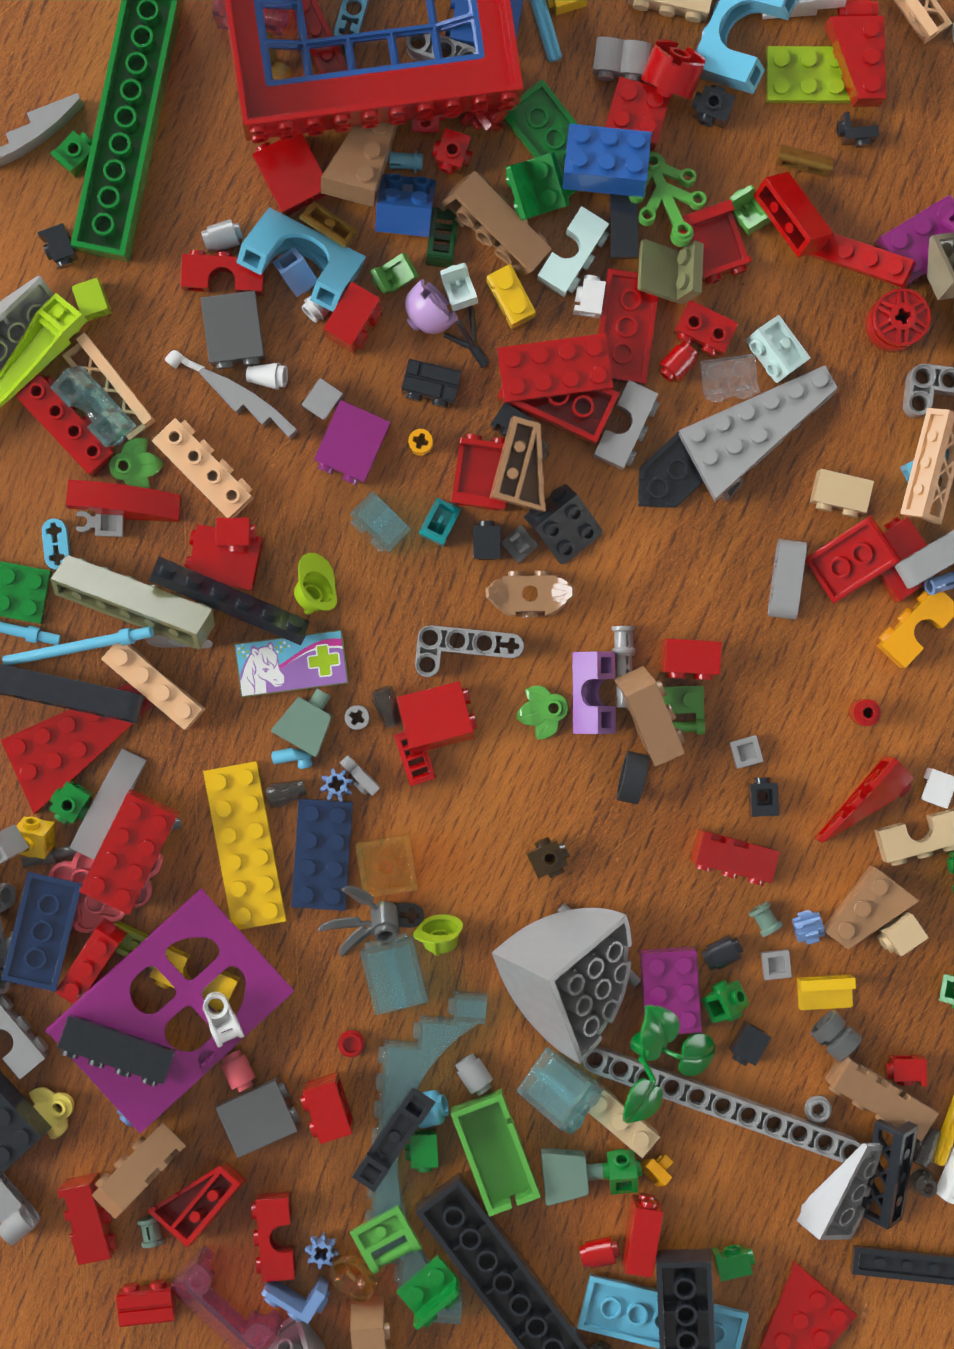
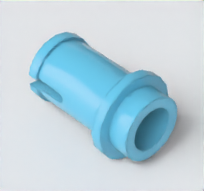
M391 151L390 169L414 170V173H417V170H423V154H419L418 151H415V153Z

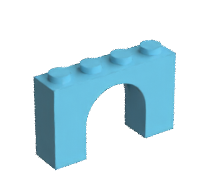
M798 0L718 1L714 6L713 16L708 26L702 32V39L698 48L695 50L705 58V65L700 79L754 94L765 69L757 57L727 48L728 34L738 20L753 13H763L789 20Z
M269 207L242 242L236 263L261 275L273 258L295 247L302 256L313 261L322 272L315 283L310 300L333 312L350 283H355L358 279L366 256L348 247L343 248L327 236Z

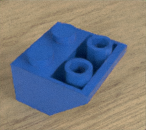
M396 173L384 174L377 199L375 231L429 237L436 180L423 176L407 177Z

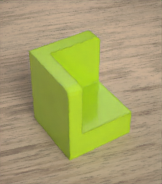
M98 278L72 286L80 313L88 321L112 313L102 282Z

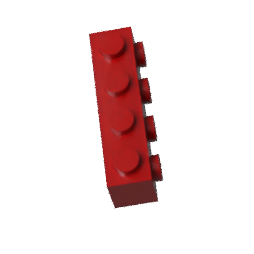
M38 373L15 396L87 474L94 477L116 455L112 450L115 445L104 434L99 437L93 430L96 427L93 421L86 414L81 417L75 411L78 407L77 404L68 395L62 397L57 392L60 386L49 375L44 378Z

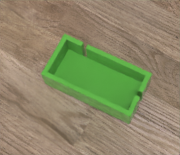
M502 1088L451 1107L453 1122L489 1217L511 1209L512 1195H515L517 1206L540 1198L539 1186L513 1117L510 1115V1109Z

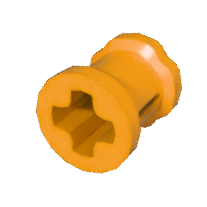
M417 429L410 434L408 443L415 455L424 456L432 450L433 439L428 431ZM421 436H424L425 442L428 445H423L421 449H418L413 441L414 439L419 440Z

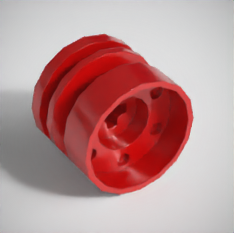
M907 288L894 289L884 294L868 311L865 320L866 333L871 343L878 349L889 353L901 352L914 345L928 331L931 322L930 308L926 300L916 291ZM898 314L900 317H905L906 320L903 323L901 320L896 321L895 317Z

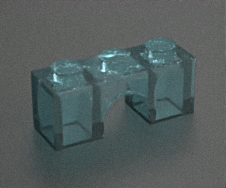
M82 366L67 368L51 386V389L68 407H77L88 415L92 423L87 428L105 448L120 444L136 427V424Z

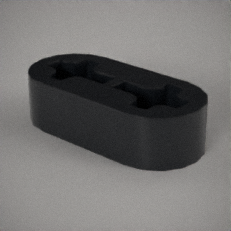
M389 901L398 908L399 927L412 928L420 925L424 913L419 904ZM412 907L415 913H419V917H415L414 922H409L408 917H400L399 913H406Z

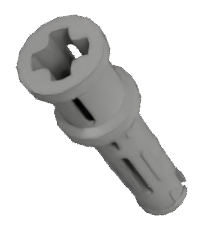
M611 626V630L614 631V648L612 652H615L616 678L633 671L632 656H635L636 648L633 647V631L636 630V626ZM617 687L616 707L626 708L624 703L626 701L622 691Z

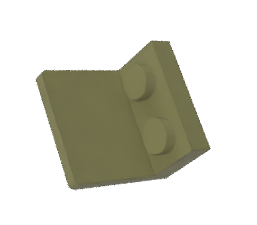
M643 239L640 242L638 290L681 305L701 294L704 244L693 241L678 251Z

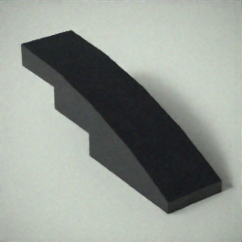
M609 194L610 259H638V203L630 201L629 196Z

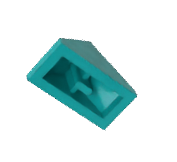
M437 498L420 528L419 536L444 547L461 508Z

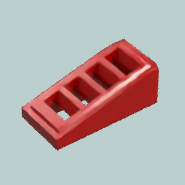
M405 731L394 734L393 736L410 787L435 779L436 774L428 751L406 756L405 751L409 750V745L403 746L401 742L407 739ZM424 757V762L412 766L409 765L408 761ZM427 767L428 772L413 777L412 771Z

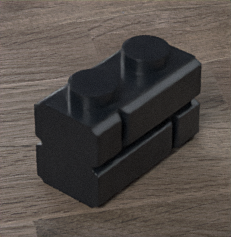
M409 359L401 392L406 394V399L421 402L422 398L432 400L433 406L448 409V405H455L462 371Z

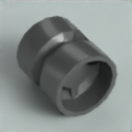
M831 1010L813 1026L810 1035L820 1045L826 1044V1051L839 1062L857 1048L862 1037L851 1026L846 1027V1021L835 1010Z

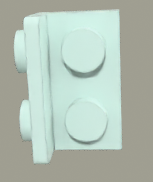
M780 315L764 324L745 340L751 352L756 355L766 369V372L776 383L810 359L808 353Z

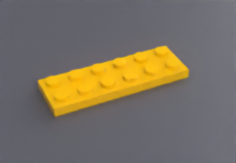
M258 761L203 771L231 922L239 930L287 921Z

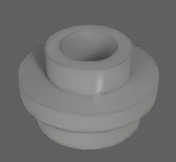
M816 1095L807 1100L804 1111L810 1121L823 1123L831 1116L832 1106L828 1099ZM817 1104L822 1105L820 1113L813 1112V1108Z

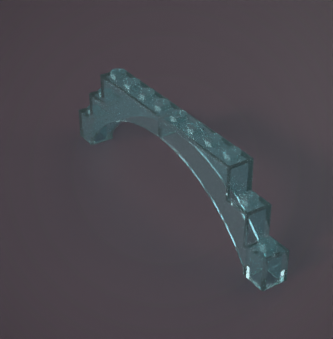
M455 991L454 998H449L447 1014H453L452 1018L420 1015V1021L414 1022L413 1039H418V1042L386 1039L385 1046H379L378 1063H383L382 1074H377L376 1090H381L380 1101H375L374 1117L379 1118L378 1128L372 1129L371 1144H373L412 1087L418 1088L424 1076L440 1055L461 1035L475 1025L485 1024L487 993ZM398 1157L375 1193L369 1188L367 1189V1199H372L371 1209H366L365 1222L398 1204L407 1218L400 1191ZM403 1235L372 1253L376 1258L406 1242L407 1239ZM423 1249L416 1252L412 1250L389 1263L400 1265L394 1266L393 1283H398V1288L430 1262ZM460 1289L459 1299L451 1308L446 1310L444 1307L436 1314L438 1317L434 1321L435 1323L461 1325L463 1290Z

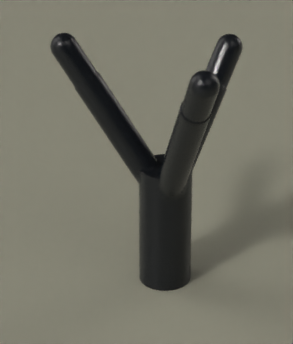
M470 306L471 336L461 320H457L456 324L466 341L448 333H444L443 336L469 349L480 367L483 368L490 361L477 342L474 307Z

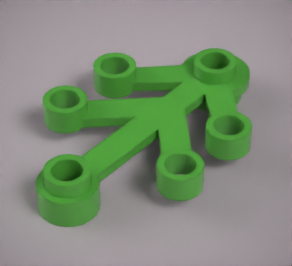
M650 152L649 162H653L656 165L648 163L646 187L652 179L656 188L647 206L640 210L639 222L644 226L652 225L655 221L656 211L662 201L673 225L670 239L674 245L685 247L692 241L693 228L683 221L674 199L690 205L694 210H701L705 206L706 195L701 191L690 193L666 183L664 176L679 181L681 186L689 188L695 183L696 173L690 168L681 171L665 163V159L661 154ZM684 176H689V177H691L692 179H691V180H685L683 177H684ZM645 194L644 197L629 196L630 201L633 203H641L645 198ZM698 198V199H700L702 202H701V203H696L693 199ZM649 214L652 218L646 219L643 215ZM678 230H684L687 233L681 234Z

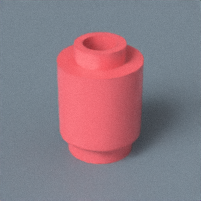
M240 1049L220 1059L222 1062L220 1067L231 1090L237 1088L238 1092H241L253 1086L252 1080L256 1076L246 1055H242Z

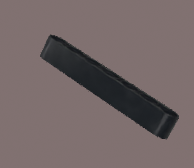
M0 664V695L138 724L145 699L143 695Z

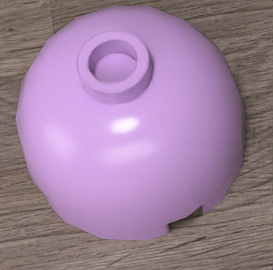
M421 279L407 294L405 310L409 317L406 320L415 331L420 329L429 334L442 333L458 320L456 311L450 313L446 306L450 304L448 299L430 282L424 285V279Z

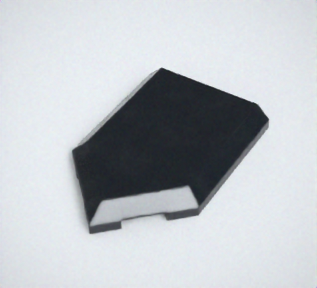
M679 431L639 468L638 507L676 508L704 482L679 437Z

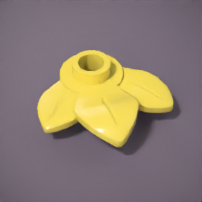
M38 1087L29 1092L30 1098L35 1104L33 1107L52 1127L47 1132L50 1139L60 1137L68 1129V1117L74 1110L73 1098L67 1093H54L46 1087ZM57 1104H60L62 1106V1110L57 1106Z

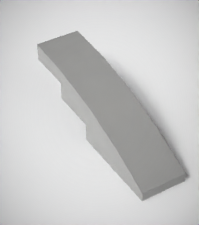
M76 93L28 112L30 124L6 133L9 144L0 147V167L21 158L63 128L84 106L79 94Z
M204 368L198 371L238 415L247 408L264 427L273 420L290 440L299 433L276 409L253 392L226 377Z
M122 748L69 848L95 860L130 788H134L147 762L146 759Z

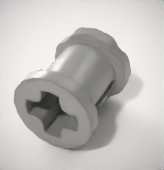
M355 705L346 711L345 722L350 728L358 730L368 725L370 721L369 711L364 706ZM361 710L363 712L362 717L365 720L363 723L358 722L355 725L352 723L354 718L350 715L352 712L357 713Z

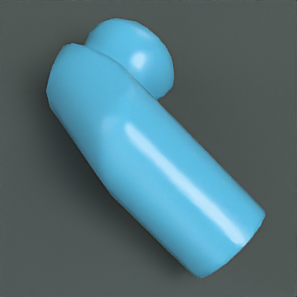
M296 748L273 751L271 755L274 764L297 760L300 769L309 768L313 765L311 761L312 755Z

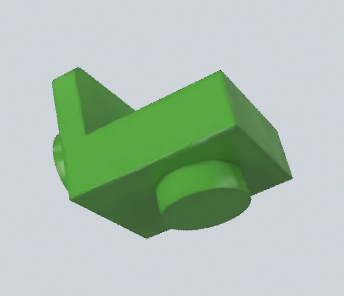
M753 185L736 191L730 197L734 207L733 216L748 235L771 222L753 196L756 192Z
M401 253L382 267H376L370 271L375 287L383 294L395 293L419 277L407 253Z

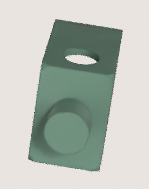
M317 688L310 701L298 697L274 725L271 732L317 757L333 715L323 710L331 696Z
M540 1148L546 1206L587 1196L589 1194L588 1181L604 1180L602 1163L586 1164L584 1151Z

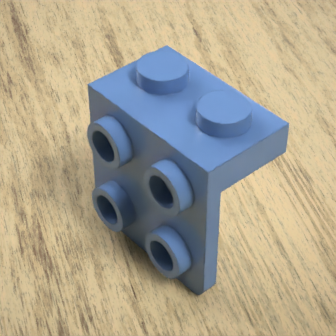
M320 1275L307 1298L279 1281L266 1282L262 1295L269 1305L275 1308L280 1306L288 1311V1315L297 1322L304 1321L308 1324L315 1312L320 1314L328 1302L327 1298L330 1291L327 1289L330 1281Z

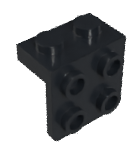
M566 483L562 487L554 489L550 496L544 500L545 512L530 509L529 513L523 516L526 522L539 534L560 564H566L599 538L603 532L578 494Z

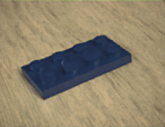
M299 798L291 907L346 911L347 894L342 891V888L348 886L353 802L342 801L340 803V801Z
M28 872L1 980L54 992L57 991L81 894L79 890L82 883Z

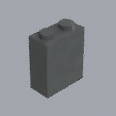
M255 291L201 298L208 358L212 367L216 366L217 370L233 368V364L243 363L244 366H255L260 364L259 360H266L258 297Z
M278 1076L217 1104L216 1111L237 1158L298 1131L299 1122H301L300 1114L295 1106L291 1107L288 1101V1097H290L289 1089L285 1082L280 1083Z

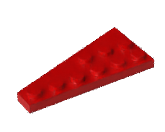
M130 683L116 688L143 695ZM146 697L140 718L154 706ZM67 710L2 739V745L33 814H36L50 801L57 788L62 789L67 781L76 778L134 723Z
M793 1260L790 1274L783 1285L776 1309L773 1310L758 1349H829L856 1318L857 1314Z

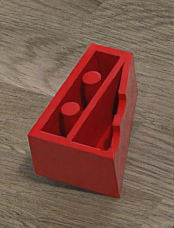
M698 829L690 860L696 864L695 868L708 872H711L712 869L722 871L721 875L737 879L738 875L748 877L747 882L763 886L764 882L772 883L780 851Z

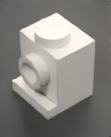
M584 275L583 285H577L575 302H580V305L574 306L573 315L600 318L605 281H600L598 276Z

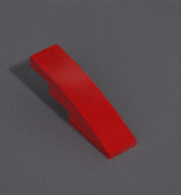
M68 479L67 509L95 510L96 514L122 515L127 520L179 522L181 495L123 484Z

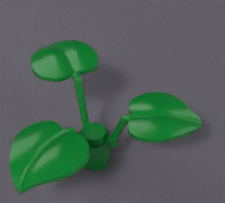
M645 1006V1018L641 1032L636 1033L630 1041V1048L640 1056L638 1061L643 1065L649 1080L642 1078L631 1088L623 1112V1121L625 1123L648 1119L657 1112L661 1105L663 1091L659 1086L655 1085L656 1079L647 1061L658 1059L661 1052L676 1059H681L678 1067L679 1072L685 1076H695L702 1073L710 1065L715 1055L716 1045L712 1038L705 1033H694L689 1036L682 1046V1054L666 1049L667 1043L677 1037L680 1022L673 1012L660 1006Z

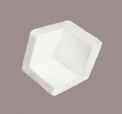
M927 768L923 778L928 780L921 797L922 800L948 809L954 792V776Z

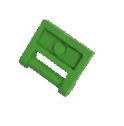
M704 686L664 687L666 696L663 697L665 705L670 704L674 714L695 713V721L673 722L675 729L679 727L681 732H696V735H705Z
M399 1204L350 1231L353 1240L373 1275L380 1272L381 1267L412 1250L416 1252L422 1249L417 1235L411 1228ZM405 1235L406 1242L375 1258L372 1252Z

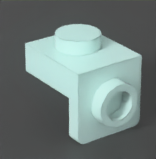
M466 263L452 265L440 271L443 286L453 312L478 304V298Z

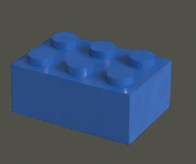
M569 124L562 189L644 197L652 132Z

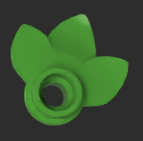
M135 438L126 442L122 452L111 458L109 471L114 478L124 480L126 485L150 489L148 477L157 474L164 466V463L156 455L146 452L148 446L146 438ZM125 462L128 469L126 471L120 470L118 463Z
M543 686L529 687L525 690L529 702L520 707L516 718L525 725L535 726V735L538 740L546 739L558 730L559 720L567 715L569 705L562 695L551 694ZM552 703L558 705V712L551 711L550 705Z

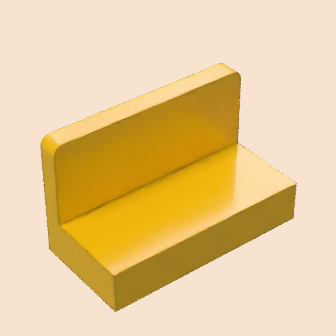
M851 974L797 977L798 1008L800 1010L853 1007L852 989H856L855 977Z

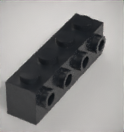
M74 1014L68 1016L57 1048L63 1050L62 1055L73 1059H78V1056L88 1058V1064L99 1068H104L105 1065L116 1068L115 1073L129 1078L131 1074L142 1077L141 1082L157 1087L158 1083L164 1084L176 1052L175 1049Z

